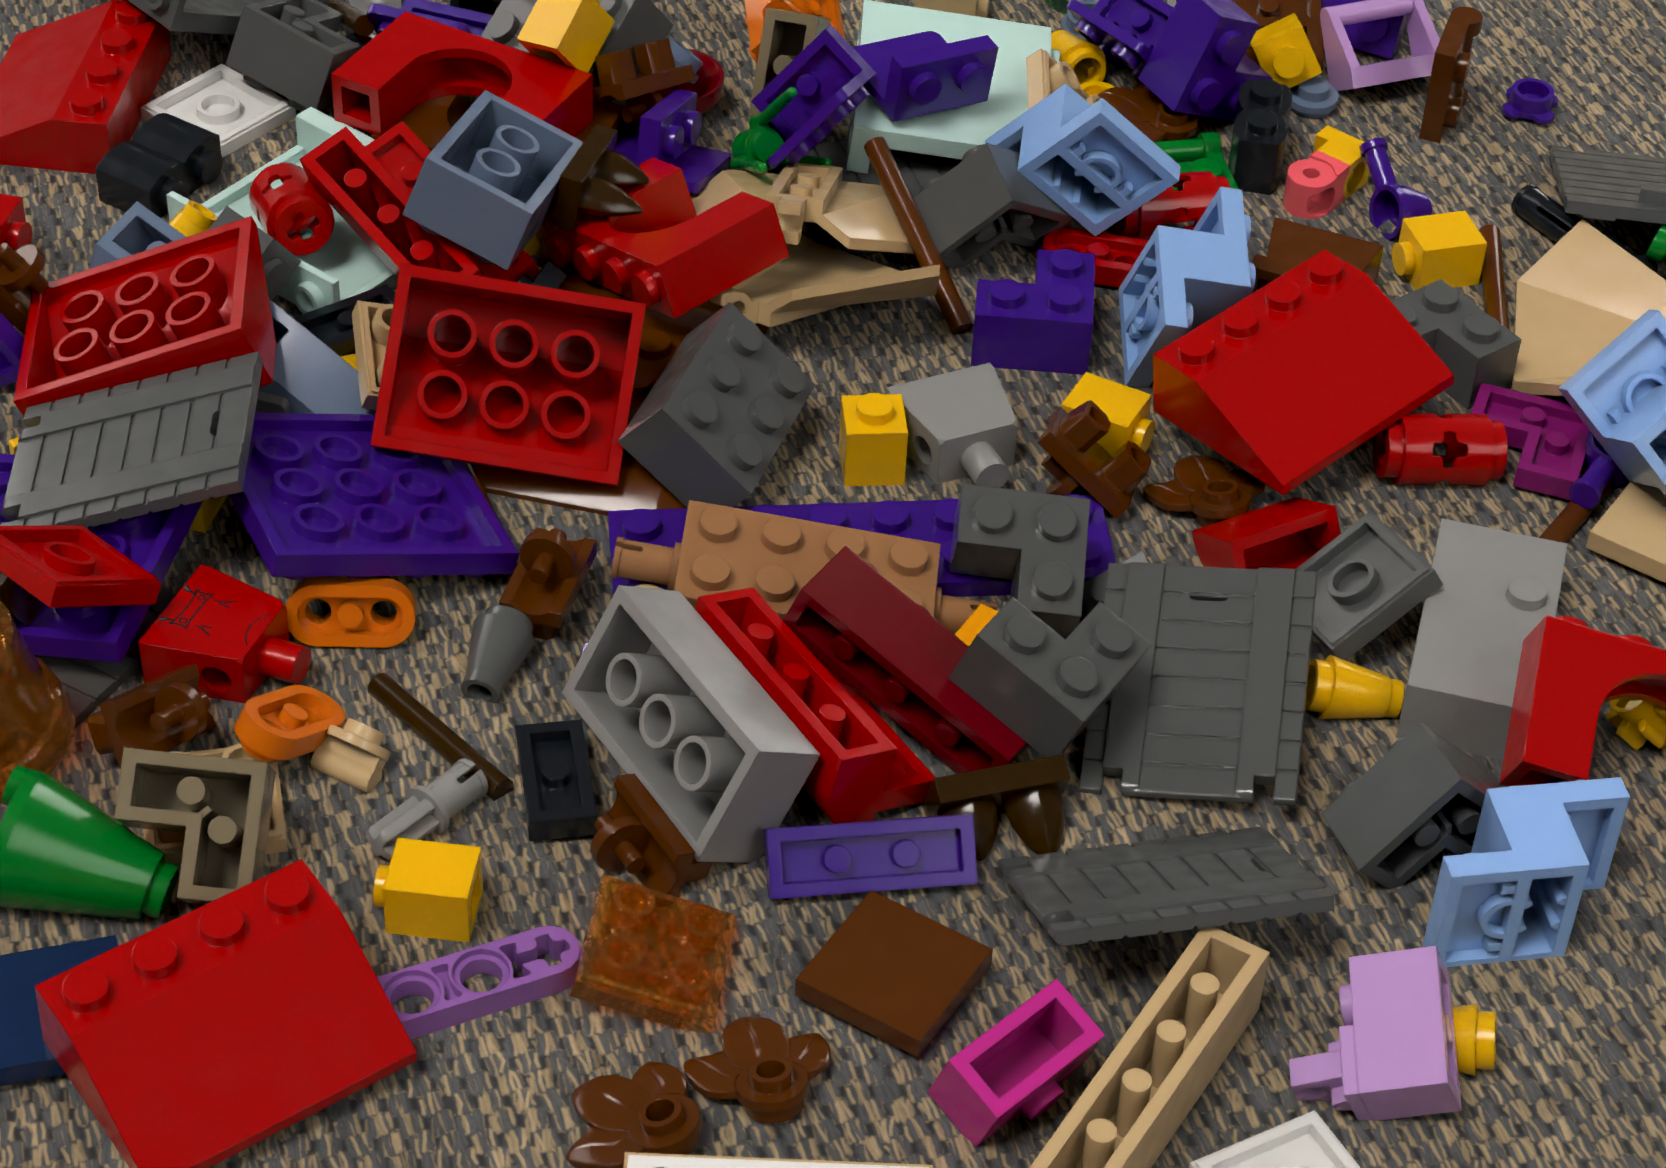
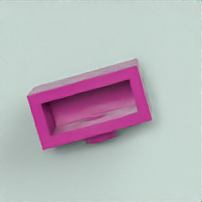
M1056 978L949 1059L927 1093L958 1130L977 1147L1022 1112L1025 1113L1030 1121H1033L1056 1103L1065 1093L1059 1084L1084 1064L1105 1034Z

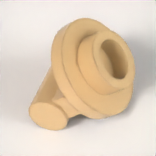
M351 718L347 719L343 729L330 724L326 732L328 736L312 755L311 768L369 794L381 781L383 767L388 762L392 753L380 746L385 734Z

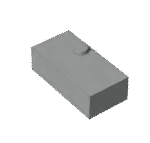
M1441 518L1431 567L1436 571L1443 585L1424 599L1396 738L1409 734L1422 723L1464 752L1503 760L1523 640L1546 615L1556 617L1567 543Z
M618 585L562 691V694L626 774L635 773L696 852L694 858L697 862L750 863L762 858L765 853L763 829L777 828L781 825L820 756V753L680 591Z

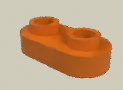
M311 577L299 582L292 589L286 603L289 632L298 641L317 647H393L409 637L417 616V603L412 592L401 582L389 578ZM315 599L324 600L329 604L331 612L326 615H316L309 609L308 603ZM379 601H388L395 606L397 612L392 616L383 617L375 612L373 605Z
M290 685L247 700L234 724V731L247 754L259 761L273 763L277 760H290L315 751L327 738L328 734L326 732L330 724L342 727L345 721V713L341 706L325 693L304 685Z

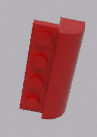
M403 121L396 124L367 146H364L347 127H344L300 158L308 180L324 195L336 212L397 278L400 263L514 282L524 272L532 278L539 272L535 260L524 249L510 268L506 270L496 264L480 261L470 250L445 237L435 236L426 232L417 222L402 215L423 163L431 152Z
M753 587L698 597L695 610L820 753L802 788L832 823L874 821L876 812L923 802L933 778L936 777L857 689L812 653Z

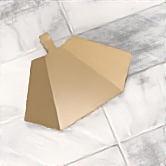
M787 162L780 174L723 170L711 179L703 190L691 195L696 215L705 212L742 191L774 203L786 244H799L805 221L817 223L848 249L914 254L882 185L842 181L843 167L796 163L792 166L790 162Z
M1581 219L1517 280L1513 333L1522 340L1513 375L1512 389L1531 395L1563 396L1558 388L1649 309L1659 310L1666 319V280L1585 220Z
M801 234L798 245L786 244L790 256L710 299V302L723 307L731 302L754 324L760 323L773 327L844 305L936 295L940 276V264L900 271L814 242Z

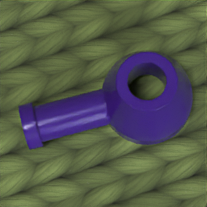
M1374 138L1364 142L1359 147L1362 157L1366 159L1376 189L1369 205L1370 222L1378 229L1383 223L1390 220L1396 226L1395 230L1392 233H1380L1387 240L1399 239L1403 218L1432 215V205L1425 193L1397 184L1386 151L1388 149L1386 139Z
M1589 431L1585 443L1587 471L1582 478L1577 479L1573 483L1569 491L1572 501L1586 509L1597 505L1602 497V491L1609 481L1612 489L1624 487L1630 482L1591 431Z

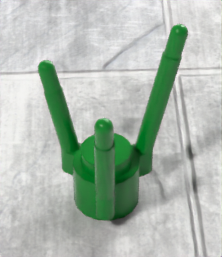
M788 88L762 113L752 116L749 119L750 129L740 132L735 137L732 144L733 160L730 163L733 170H745L764 174L767 170L772 169L766 160L784 142L781 135L775 129L769 127V122L797 96L796 88ZM804 156L797 162L824 166L832 165L829 158ZM784 159L776 168L783 169L789 161Z

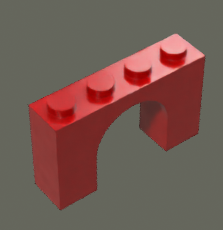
M406 11L331 73L334 120L378 136L387 132L414 107L427 100L447 95L479 97L484 90L491 92L573 137L578 136L593 121V74Z
M654 157L638 165L649 178L648 184L622 189L643 208L642 213L622 217H601L586 214L575 232L552 226L554 209L543 223L548 235L544 239V245L550 259L559 268L563 267L572 273L584 277L588 281L599 284L636 302L645 303L646 307H650L674 319L790 256L774 203L742 191L705 212L696 215L682 168Z
M1546 615L1523 640L1499 785L1509 787L1588 780L1597 720L1602 703L1614 699L1631 698L1650 702L1666 710V650L1652 646L1650 641L1640 636H1616L1589 628L1586 622L1575 617H1552Z

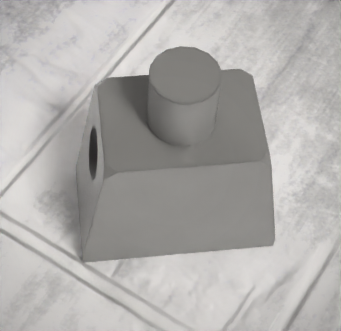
M991 363L886 388V394H902L908 429L907 455L936 484L968 476L975 485L1000 488L1005 484L1009 477L1008 466L1014 465L1018 427L1014 412Z

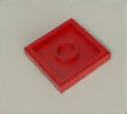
M83 525L0 526V571L49 608L156 604L162 584L158 581V578Z

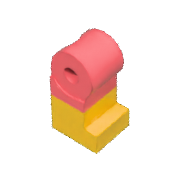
M1329 125L1318 132L1315 136L1314 150L1310 157L1293 162L1287 169L1283 206L1286 211L1299 218H1321L1367 183L1369 168L1366 159L1362 157L1359 149L1364 141Z

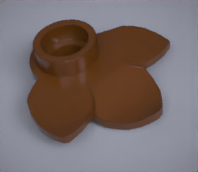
M1136 84L1133 90L1126 87H1113L1097 94L1153 142L1186 140L1197 131L1199 122L1197 115L1172 111L1144 84Z
M1190 455L1176 461L1174 465L1175 479L1162 483L1148 484L1143 487V494L1151 503L1166 511H1192L1196 514L1197 523L1201 527H1205L1247 513L1251 509L1252 498L1264 492L1265 483L1243 469L1229 471L1222 461L1213 457Z
M746 1016L734 1020L725 1027L721 1037L723 1051L686 1060L683 1066L688 1082L707 1098L737 1099L745 1107L746 1113L750 1118L762 1123H780L794 1118L801 1112L804 1106V1099L810 1090L809 1080L827 1069L830 1063L831 1051L829 1044L819 1033H808L788 1039L782 1027L773 1020L763 1017Z
M648 1061L637 1070L632 1079L619 1075H602L577 1087L571 1095V1100L577 1114L590 1127L565 1155L566 1160L576 1168H623L625 1152L690 1155L699 1143L703 1119L697 1103L687 1096L688 1082L683 1073L667 1063Z

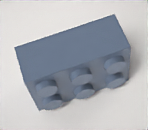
M484 90L426 157L402 215L417 222L426 232L435 236L445 237L470 250L480 261L496 264L508 270L555 209L560 175L581 147L583 141Z

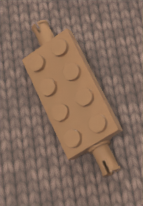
M689 500L682 543L675 541L674 548L627 540L624 537L617 536L610 578L617 579V577L666 585L668 586L667 590L680 591L694 609L699 596L753 587L783 620L801 588L846 545L864 561L873 565L881 575L915 603L924 607L932 617L953 634L960 629L980 604L997 610L998 605L997 602L992 601L989 603L941 594L942 589L937 587L940 543Z

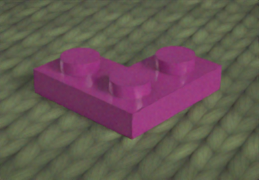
M1481 383L1471 414H1486L1490 420L1501 421L1506 429L1508 446L1523 449L1513 486L1572 500L1569 491L1573 483L1580 478L1586 455L1585 443L1590 431L1575 410L1568 403Z

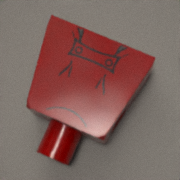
M203 564L196 569L138 641L144 683L181 666L196 664L200 674L198 682L199 692L205 693L209 698L244 704L252 697L267 676L294 685L300 684L304 680L311 662L309 647L290 642L287 607L280 599Z

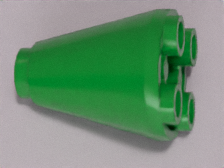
M16 765L7 780L1 803L6 805L7 809L0 822V907L141 920L144 914L160 920L176 886L180 866L166 862V854L50 774L37 769Z

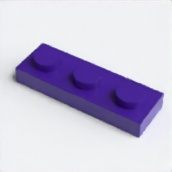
M973 814L763 829L769 899L870 892L871 890L887 891L978 884Z

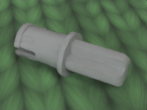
M463 758L454 763L449 770L427 786L415 785L406 792L405 802L368 828L366 838L371 844L373 854L378 858L384 857L391 861L397 838L422 840L433 831L438 835L442 834L448 829L450 818L476 799H480L487 794L488 782L482 770L480 769L473 776L465 780L464 775L474 769L476 764L469 759Z

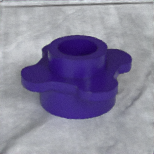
M1534 78L1520 79L1507 89L1506 97L1509 99V102L1503 104L1502 113L1512 119L1520 118L1526 121H1534L1538 124H1550L1554 120V113L1551 109L1557 107L1558 98L1554 95L1553 87L1547 82Z

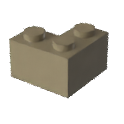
M124 747L114 819L126 827L185 833L177 898L186 904L203 906L262 878L276 772L267 762Z

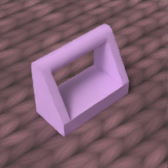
M1366 0L1321 9L1320 22L1329 84L1335 87L1337 91L1431 76L1434 56L1440 39L1423 0ZM1406 15L1411 57L1359 65L1344 25Z

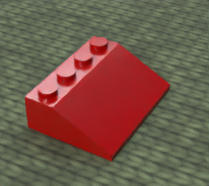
M112 0L17 34L0 63V164L96 174L95 169L113 147L131 140L142 117L141 107L149 103L170 60L169 29L128 0Z
M252 216L48 282L46 289L39 294H35L32 291L13 400L23 417L26 408L50 401L54 403L55 400L79 394L83 396L84 393L108 387L112 389L113 386L137 380L141 382L142 379L166 373L170 375L171 372L195 366L199 368L201 365L224 359L228 361L230 358L257 351L263 361L259 389L264 385L273 383L276 338L258 229Z
M1325 249L1153 354V411L1282 495L1288 493L1454 384V374L1370 276Z
M400 263L370 447L617 487L624 449L617 441L628 424L646 304Z
M302 859L35 985L43 1041L55 1056L129 1168H210L417 1061V1051L340 908Z

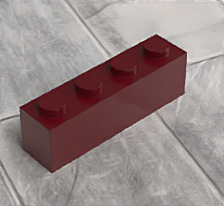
M846 545L801 588L783 619L787 626L812 653L957 773L1013 764L1029 746L1022 738L948 679L969 646L932 617L924 607L915 603L881 575L873 565L864 561Z

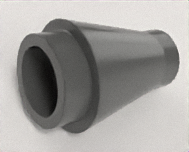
M495 605L486 609L483 615L478 616L474 620L466 674L461 684V691L466 697L477 700L483 699V701L491 703L498 701L503 688L535 645L532 635L534 630L533 624L524 613L509 606Z

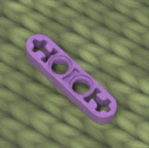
M537 927L378 976L377 979L409 1038L413 1039L560 993L572 987L579 979L581 972V948L579 940L573 933L562 927ZM549 953L554 961L560 960V963L549 966L544 959H537V957ZM512 962L517 963V973L522 972L523 977L514 978ZM476 974H489L500 981L496 988L486 992H474L462 985L467 978ZM409 995L424 996L432 1002L426 1010L414 1014L402 1013L393 1006L399 999Z

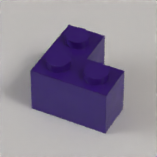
M1177 0L1138 79L1174 112L1235 121L1238 96L1242 85L1248 80H1272L1273 78L1245 54L1260 24L1232 0Z
M1038 249L1034 284L1020 283L1010 279L996 281L978 279L971 366L991 363L994 368L1080 375L1088 372L1093 329L1095 254L1081 253L1071 249H1059L1056 251Z

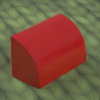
M1293 497L1191 531L1195 548L1203 567L1259 569V567L1296 569L1341 534L1336 506Z

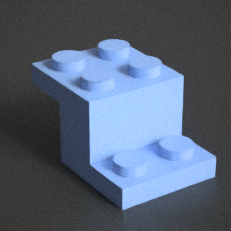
M1066 83L985 140V144L989 143L1019 152L1017 171L1094 236H1097L1177 183L1180 177V165L1105 99L1101 98L1091 105Z
M1220 187L1193 230L1158 225L1119 287L1124 381L1126 386L1149 387L1153 382V354L1252 293L1255 285L1256 270L1254 264L1250 263L1248 258L1247 243L1251 233V219L1248 214H1244L1242 190Z
M1649 309L1563 383L1558 390L1630 482L1657 487L1666 496V319L1659 310Z
M1622 778L1576 780L1487 789L1471 853L1443 856L1422 947L1436 945L1446 967L1565 956L1583 890L1604 888L1630 799Z

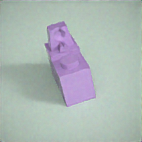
M1436 945L1348 957L1350 984L1340 985L1339 988L1340 1008L1345 1025L1339 1026L1340 1040L1328 1043V1052L1289 1059L1291 1090L1295 1093L1296 1099L1332 1101L1334 1110H1352L1357 1120L1379 1121L1462 1111L1450 975Z

